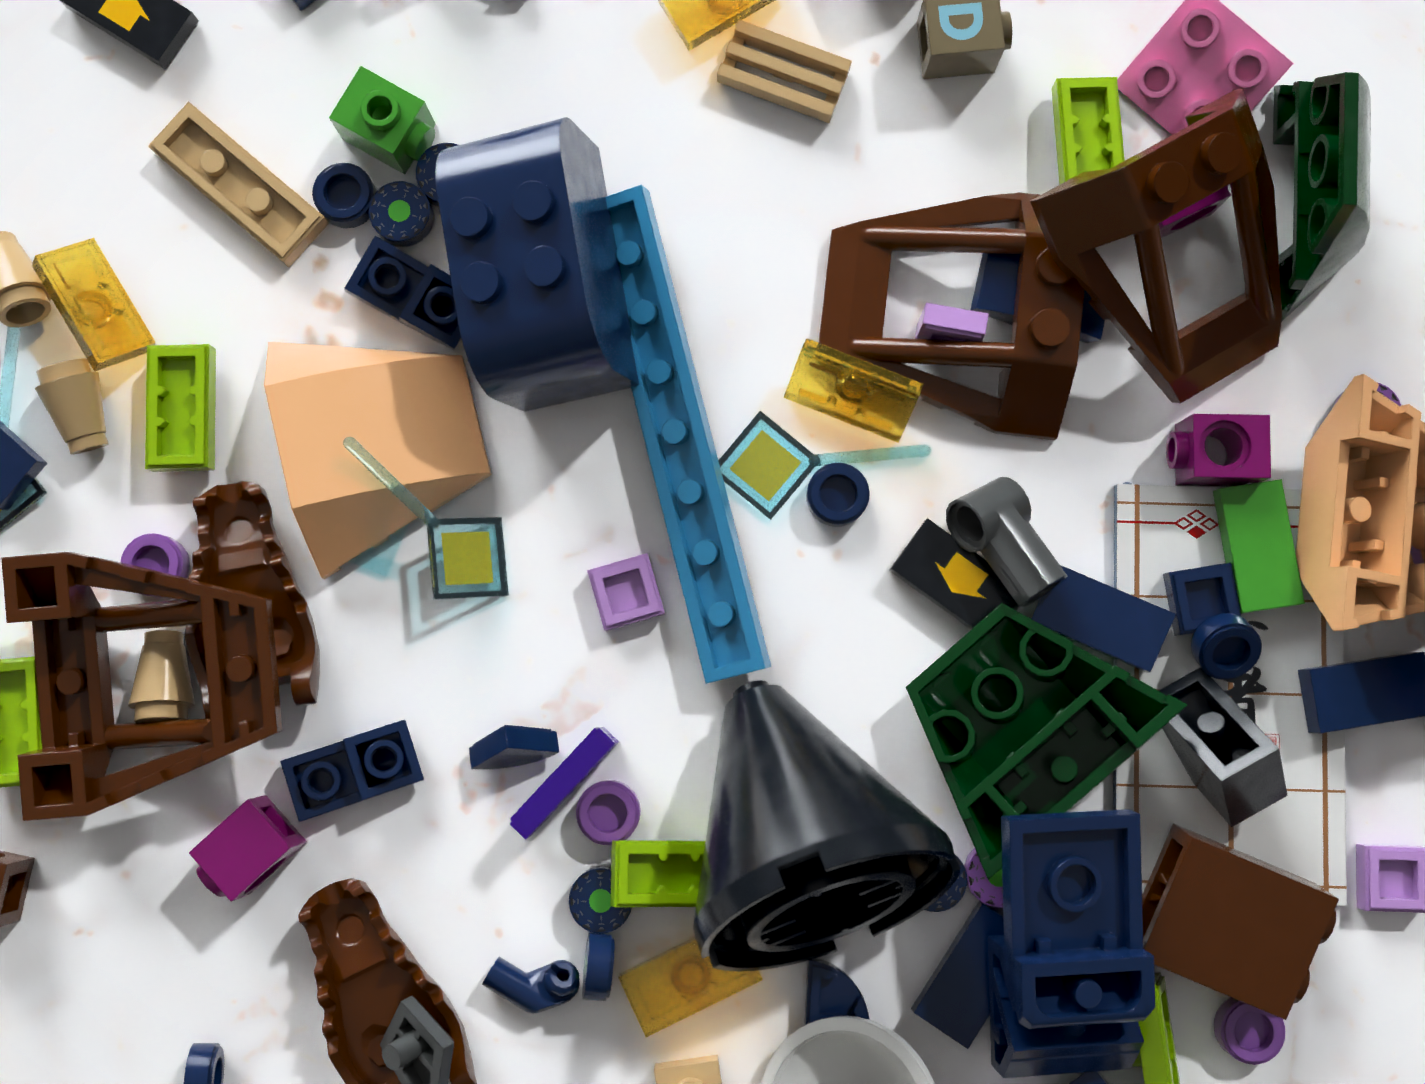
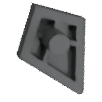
M410 996L400 1002L380 1043L384 1063L389 1069L394 1070L401 1084H448L454 1041L424 1006L413 996Z

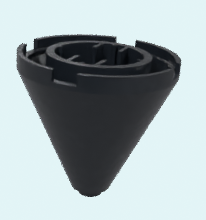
M758 680L746 683L734 691L733 698L726 704L724 709L693 931L702 959L709 956L712 967L715 969L741 972L778 968L819 958L838 951L834 939L868 925L873 937L917 915L937 901L952 887L960 874L961 868L954 854L952 842L945 831L781 686L769 685L766 681Z

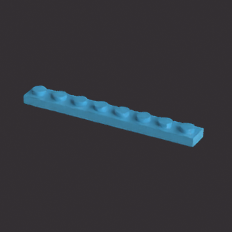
M641 184L606 196V203L611 214L617 248L616 257L620 265L631 328V342L639 385L632 386L631 389L705 683L707 684L770 668L771 663L650 192Z

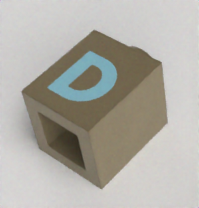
M923 0L917 19L923 79L995 73L1004 50L1011 48L1013 35L1010 12H1001L1000 0Z

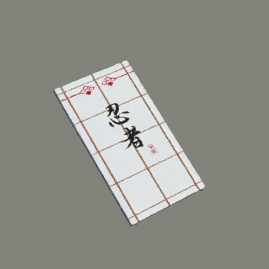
M1130 482L1114 485V588L1169 611L1163 574L1224 564L1225 557L1213 491L1225 487L1137 485ZM1284 489L1296 554L1302 489ZM1302 581L1301 586L1305 604L1241 613V616L1249 622L1260 636L1262 643L1261 655L1254 667L1240 677L1229 680L1213 678L1279 748L1288 796L1231 827L1194 785L1165 732L1161 729L1113 772V810L1130 809L1140 814L1142 894L1174 823L1312 881L1339 899L1336 907L1347 906L1345 730L1308 733L1298 670L1344 663V631H1333ZM1171 625L1150 673L1113 658V666L1116 665L1131 673L1130 675L1159 691L1200 668L1191 652V640L1194 633L1174 636L1173 626Z

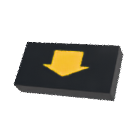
M59 0L73 13L164 69L170 64L199 21L192 11L174 0Z
M928 518L924 520L889 569L890 572L969 629L975 627L1001 603L1016 611L1019 608L1016 601L983 557L960 547L952 535Z

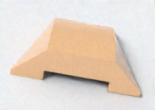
M268 342L264 388L290 505L322 579L325 580L341 570L340 566L371 547L376 548L389 540L388 536L423 514L427 516L492 475L462 355Z
M1365 374L1354 376L1305 447L1296 559L1300 580L1333 631L1349 630L1364 624L1405 618L1406 615L1425 612V423L1421 421V412L1410 404L1397 405L1377 391L1379 383ZM1412 546L1420 549L1424 563L1414 564L1410 553Z

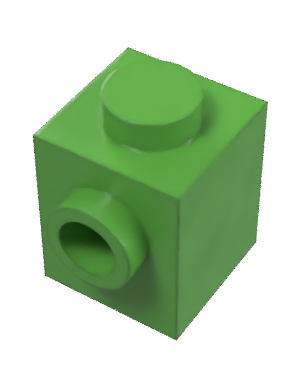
M362 66L359 67L329 116L330 121L344 141L403 174L407 173L414 160L418 161L421 155L432 146L435 138L434 127L436 123L425 101Z

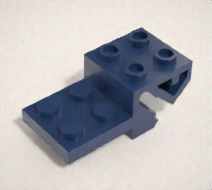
M1130 809L1001 816L1004 935L988 936L991 1065L1002 1078L1131 1069L1144 1044L1138 1022L1144 1021L1155 1008L1154 955L1143 949L1140 814Z

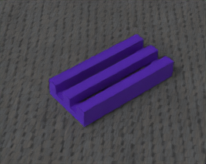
M605 727L594 728L510 818V825L525 840L533 835L620 741Z

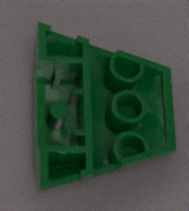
M1343 72L1317 77L1313 82L1297 81L1293 82V85L1274 86L1273 144L1295 145L1293 244L1279 255L1282 321L1359 253L1365 245L1370 229L1371 95L1367 81L1359 73Z
M1003 603L997 606L905 687L988 880L1002 869L1001 816L1068 812L1187 706L1186 703L1169 694L1165 695L1131 676V673L1074 645L1073 641Z

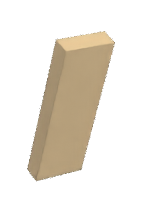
M189 101L148 145L158 157L289 268L329 224L328 220Z

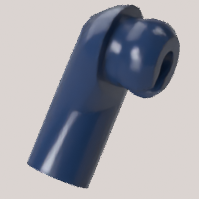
M499 956L482 985L527 1013L535 1014L569 1002L578 992L580 979L576 966L566 960H557L526 973Z

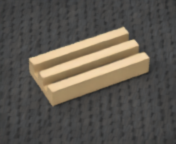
M738 19L733 39L729 42L726 49L724 62L720 64L718 69L717 82L830 123L850 72L852 60ZM745 44H746V45H749V46H751V47L760 49V50H762V51L771 53V54H773V55L779 56V57H781V58L790 60V61H792V62L798 63V64H800V65L809 67V68H811V69L820 71V72H822V73L828 74V75H830V76H833L834 78L832 79V78H830V77H827V76H824V75H822V74L813 72V71L808 70V69H805V68H803V67L794 65V64H792V63L783 61V60H781V59H778V58H775V57H773V56L764 54V53L759 52V51H756V50H754V49L745 47ZM741 62L771 73L774 77L791 83L796 82L823 92L827 96L825 101L737 69V63Z

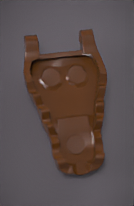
M248 481L216 485L201 496L193 499V508L198 520L197 535L200 545L199 549L192 554L193 567L188 579L271 599L279 685L291 683V693L296 706L316 704L320 677V649L315 625L308 603L296 583L284 549L276 535L273 525L272 508L267 493L259 484ZM202 624L187 625L184 633L187 650L201 689L205 718H210Z
M349 878L329 884L314 893L298 914V919L308 934L311 948L317 959L314 976L318 990L317 1001L324 1009L322 1033L327 1041L328 1056L345 1084H401L394 1070L389 1069L384 1063L380 1043L400 1002L410 996H413L424 1006L454 1041L449 1075L451 1084H477L465 1028L455 1008L440 985L423 969L406 944L391 928L383 915L377 898L366 882Z

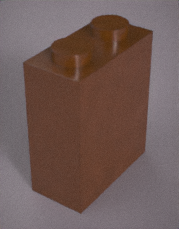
M1173 823L1142 894L1143 949L1154 955V965L1286 1020L1293 1003H1298L1307 991L1310 981L1309 967L1319 944L1327 941L1333 932L1336 923L1335 907L1339 899L1312 881Z

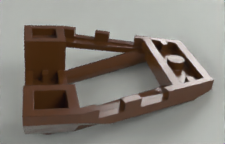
M1243 88L1236 89L1187 115L1185 119L1188 127L1110 169L1082 172L1030 200L1055 263L1067 277H1075L1092 298L1089 304L1103 320H1110L1131 345L1128 351L1172 403H1182L1278 347L1282 303L1275 190L1264 147ZM1230 184L1245 292L1178 330L1159 223ZM1130 235L1134 236L1151 330L1096 250V247Z
M1018 192L982 196L863 220L832 229L817 352L883 383L888 381L922 397V401L942 410L946 408L974 421V425L989 432L1056 440L1077 368L1085 289L1075 277H1067L1052 258L1030 203V200L1040 196L1039 194ZM1015 221L1014 229L956 228ZM892 252L1020 254L1011 343L883 338ZM901 363L998 367L1004 369L999 374L998 394L995 397Z
M56 552L1 558L6 622L32 621L42 749L17 755L23 821L91 815L283 731L271 599L75 552ZM91 587L182 600L101 607ZM202 624L210 718L114 724L107 632ZM198 745L105 776L113 750Z

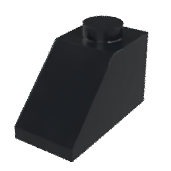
M1201 667L1159 690L1165 695L1169 694L1187 704L1162 729L1194 785L1231 827L1288 796L1279 748Z

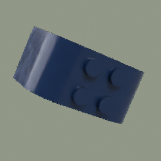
M564 117L441 150L436 161L435 180L458 325L469 365L483 391L490 398L525 412L639 385L620 265L616 257L617 248L610 210H608L606 203L607 191L599 147L570 118Z

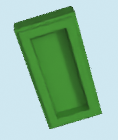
M1282 479L1214 490L1213 497L1225 563L1231 562L1241 613L1305 604Z

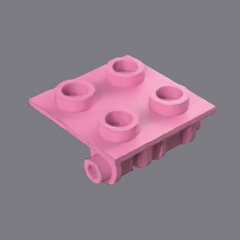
M1184 0L1120 75L1117 83L1118 90L1173 135L1188 127L1185 119L1187 115L1236 89L1243 88L1252 111L1294 63L1219 0Z

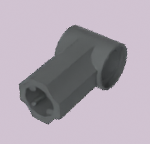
M999 477L949 503L946 509V522L953 539L960 547L968 552L976 553L980 551L1018 606L1026 607L1057 587L1068 576L1029 523L1032 509L1024 489L1009 477Z

